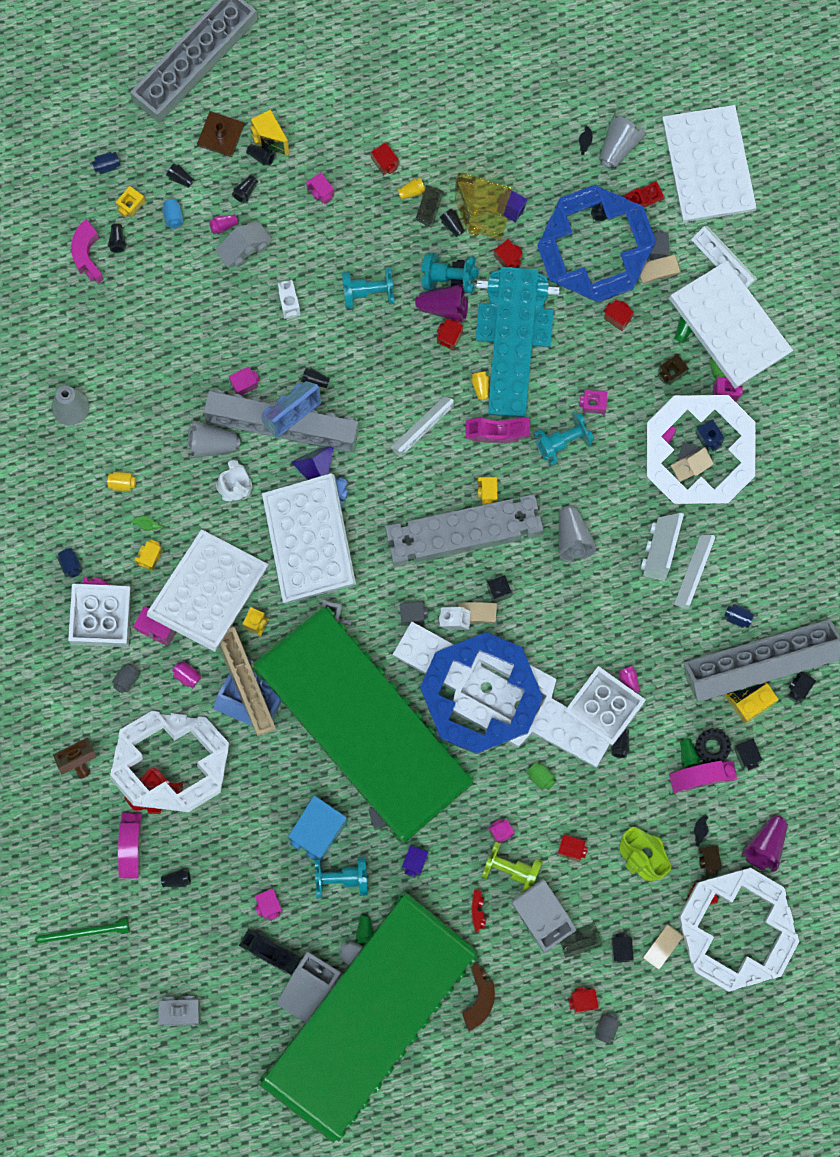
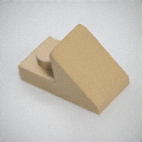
M706 447L672 463L671 467L679 482L693 475L697 476L712 466L714 462Z

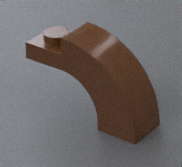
M478 964L470 968L478 988V999L473 1007L462 1012L468 1032L478 1028L488 1018L495 998L493 980L484 981V979H487L483 967L479 968Z

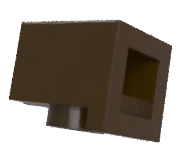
M676 354L659 366L658 371L660 373L658 377L663 383L667 382L671 385L682 376H685L689 368L681 357ZM673 370L675 374L670 375L668 371Z
M719 847L699 848L697 853L702 854V857H699L700 869L704 868L706 876L718 875L717 872L722 869Z

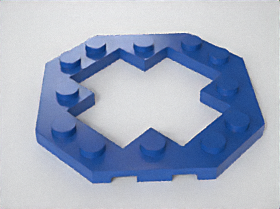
M593 185L559 199L557 207L537 246L551 282L599 303L634 289L655 246L656 240L642 205L631 202L597 185ZM602 204L608 221L626 214L638 247L620 254L626 268L625 272L591 284L585 267L567 273L555 240L573 234L567 216Z
M487 632L435 652L420 686L440 739L475 754L509 742L517 737L527 735L543 699L523 648ZM478 651L513 665L514 667L507 684L524 691L511 724L508 725L492 718L485 735L449 721L456 702L439 696L453 661L471 669Z

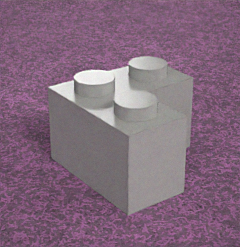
M260 222L236 227L220 244L216 252L228 268L240 267L245 263L247 256L255 252L261 253L265 251L272 239Z

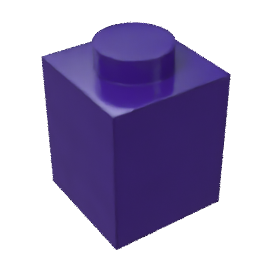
M508 189L505 194L499 196L496 202L499 204L496 212L516 223L525 210L528 199Z
M410 845L402 865V870L405 871L404 874L413 878L416 875L421 876L428 852Z

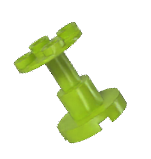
M495 842L481 877L487 879L492 867L510 874L511 880L523 884L522 893H524L534 885L543 861L536 858L532 867L520 861L514 864L497 856L502 843Z

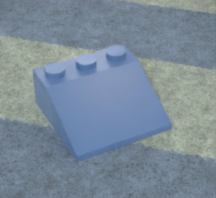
M307 381L303 384H297L292 389V393L288 396H282L277 401L278 404L273 408L268 407L262 413V422L276 439L321 404L320 390L317 384Z
M248 659L249 664H250V666H251V664H252L254 661L251 660V659ZM253 671L273 720L282 701L268 684L262 681ZM229 673L216 697L214 710L252 726Z

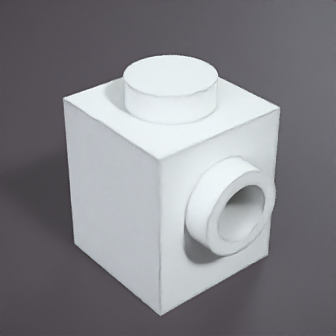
M463 607L441 608L439 616L440 627L450 631L469 630L471 611Z

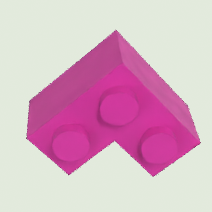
M144 606L133 625L134 629L169 647L177 632L147 617L150 607Z

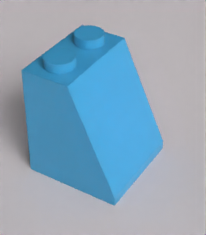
M314 795L289 834L288 838L291 841L289 844L297 850L300 848L307 852L305 855L313 861L315 859L322 860L347 825V818Z

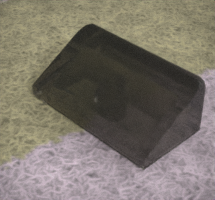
M426 185L417 212V221L432 228L444 193L443 190Z
M595 923L576 929L577 931L560 942L565 958L602 946L601 937Z

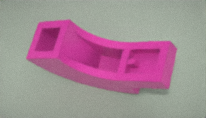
M85 219L73 235L71 253L80 274L85 272L90 281L95 280L98 284L103 281V277L90 260L89 250L93 243L99 239V236L88 220Z
M482 417L466 420V439L472 441L512 443L519 442V439L530 437V419L527 417L504 421L488 420Z
M733 761L706 763L669 774L673 793L687 792L707 785L737 780Z
M122 813L118 838L119 878L139 879L141 813Z

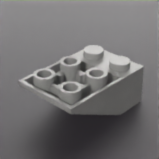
M544 879L511 901L533 940L544 953L577 931Z
M307 952L276 1004L298 1019L306 1022L339 979L341 973Z

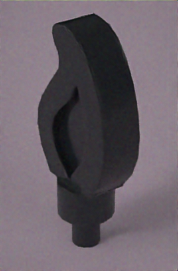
M585 126V132L579 136L578 140L581 155H585L587 148L592 144L593 140L592 131L588 126Z
M707 816L701 817L694 827V834L696 836L695 846L699 847L709 831L706 824Z

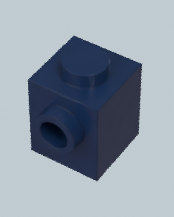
M713 419L696 429L695 434L707 451L712 450L714 452L723 446L722 443L725 438Z

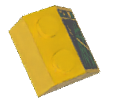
M271 109L251 119V137L255 144L259 143L261 147L271 148L276 153L289 154L288 140Z
M767 682L724 695L744 724L775 705L779 700Z

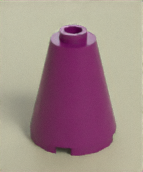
M463 284L421 292L415 299L416 308H419L420 312L460 322L465 321L463 318H466L468 313V299L465 298Z
M778 815L768 819L742 851V856L744 854L747 856L745 860L748 863L764 871L766 868H770V872L777 871L788 828L786 820Z

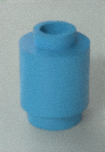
M175 199L165 201L162 211L166 226L172 229L179 228L184 222L180 204Z

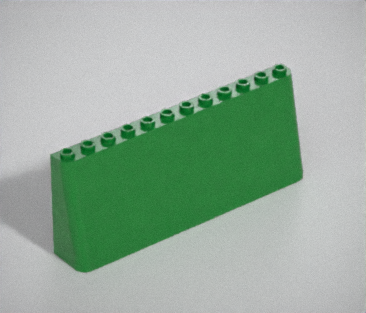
M322 606L251 664V668L262 681L268 684L390 828L389 831L403 845L471 787L474 778L468 770L463 771L459 766L461 762L455 755L451 757L447 752L449 749L442 740L438 741L434 737L435 731L429 725L426 727L423 724V717L416 710L414 712L409 707L410 702L405 696L400 697L396 692L398 690L396 685L392 681L388 682L383 677L385 675L384 671L379 666L375 667L371 663L372 657L366 651L362 652L360 650L359 642L353 636L351 638L346 633L347 628L342 622L337 623L333 618L335 614L329 607L324 608Z
M401 892L390 907L391 910L273 1066L271 1068L268 1067L257 1082L260 1087L333 1143L336 1140L339 1142L346 1133L344 1131L348 1124L351 1126L358 1118L357 1112L360 1108L364 1109L370 1102L369 1096L372 1092L376 1093L382 1086L381 1080L384 1076L388 1077L394 1070L393 1064L396 1060L400 1061L406 1054L405 1048L408 1044L412 1045L418 1038L417 1032L420 1028L424 1029L430 1022L429 1016L432 1012L436 1013L442 1006L441 1000L444 996L448 997L454 990L453 984L456 980L460 981L466 974L465 968L468 964L472 965L478 958L475 948L406 892Z

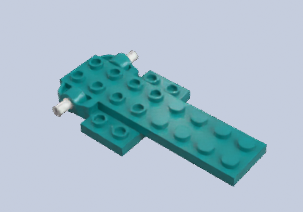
M501 267V270L491 273L488 281L477 280L476 288L488 289L487 293L490 301L489 304L479 303L476 341L494 343L488 415L526 417L532 346L551 347L554 310L543 309L548 294L559 295V287H548L549 282L547 278L539 274L538 270Z

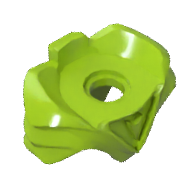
M631 827L623 834L619 850L620 854L627 861L625 867L632 874L637 872L644 880L655 881L664 878L671 871V863L665 853L661 838L649 835L637 827ZM649 848L652 856L648 858L642 849Z

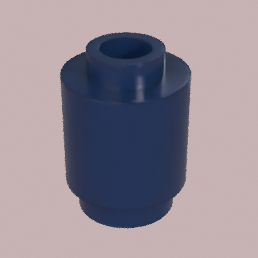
M111 151L94 157L95 161L92 162L95 172L99 171L100 175L116 170L117 167L121 166L117 153H111Z
M72 548L59 552L58 561L64 576L74 578L80 575L82 566L76 552H73Z
M733 604L732 607L728 606L724 616L727 617L726 621L741 628H749L754 614L750 613L751 610Z

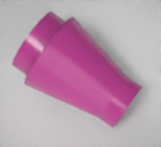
M235 214L215 216L209 220V225L212 233L219 235L238 225V220Z
M633 666L618 671L620 675L618 677L624 685L635 693L641 692L637 671L634 670Z

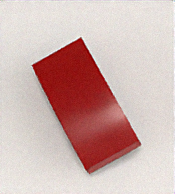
M657 181L622 196L631 202L642 205L644 208L665 199Z
M474 889L471 911L474 931L479 933L480 929L484 930L487 918L483 917L484 912L477 909H482L485 897L481 896L482 891Z

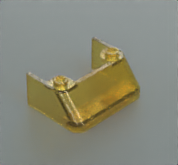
M466 173L458 174L455 184V203L470 234L476 236L481 234L501 241L508 222V218L503 215L512 188Z

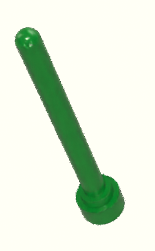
M122 918L116 921L115 924L36 936L35 942L46 943L115 931L121 934L130 933L128 918Z

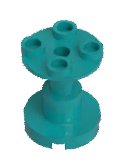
M437 253L426 254L421 270L425 274V278L421 277L423 289L434 290L437 282H449L450 279L463 280L465 293L473 294L475 290L474 279L478 278L479 268L475 267V256L467 257L464 268H451L449 263H439Z
M385 267L386 280L366 282L365 279L350 280V272H342L346 309H353V299L367 298V294L387 292L389 304H395L391 267Z
M572 413L575 427L563 433L557 431L546 436L541 429L533 433L535 438L538 437V440L535 441L544 460L549 459L548 465L550 467L558 463L556 453L567 448V443L581 437L588 447L592 445L591 441L594 440V437L590 430H586L584 426L586 422L581 413Z
M358 857V867L342 868L343 872L326 873L321 871V860H314L316 899L323 898L322 885L343 883V887L359 886L360 896L368 895L366 857Z

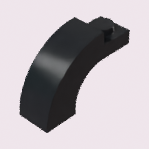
M248 929L239 944L241 948L290 975L293 974L301 960V957L278 946Z

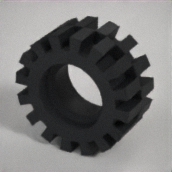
M711 728L699 735L695 748L700 759L704 761L703 763L723 762L728 757L731 751V742H729L730 738L725 735L724 731L720 732V729L713 730ZM709 740L719 742L720 751L718 753L711 754L706 750L705 746Z

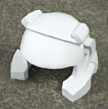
M231 460L228 462L230 469L219 475L216 484L217 491L223 496L222 500L236 501L243 497H248L253 488L252 481L244 466L239 465L236 460Z

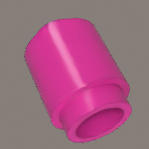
M185 661L182 663L178 662L172 670L175 679L186 687L190 686L192 689L202 677L198 674L199 671Z

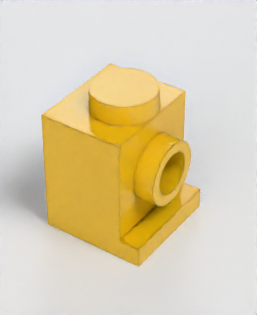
M129 186L116 201L117 211L123 217L128 215L132 218L146 202L142 194ZM129 203H132L133 205L130 208L127 207Z
M478 477V486H482L478 487V498H482V505L496 503L497 477Z
M150 539L149 542H146L145 546L142 545L138 553L140 558L135 557L134 560L136 565L154 571L162 554L160 544Z
M250 607L242 625L244 629L261 636L269 619L265 617V613Z

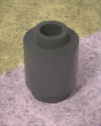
M126 664L125 667L122 666L112 681L114 683L113 688L120 693L124 691L128 693L138 679L139 671L129 664Z
M606 1013V1016L601 1015L595 1032L597 1034L595 1038L610 1044L611 1040H614L620 1021L617 1020L618 1016L611 1013Z

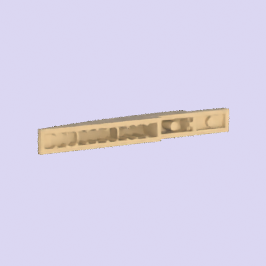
M232 625L218 647L257 736L275 731L276 728L236 629Z

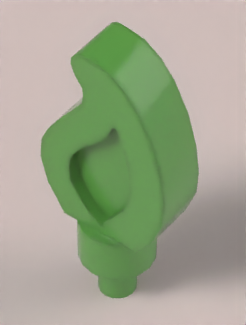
M148 516L136 517L132 521L133 525H139L144 531L158 530V528L163 529V525H159L158 522H154Z

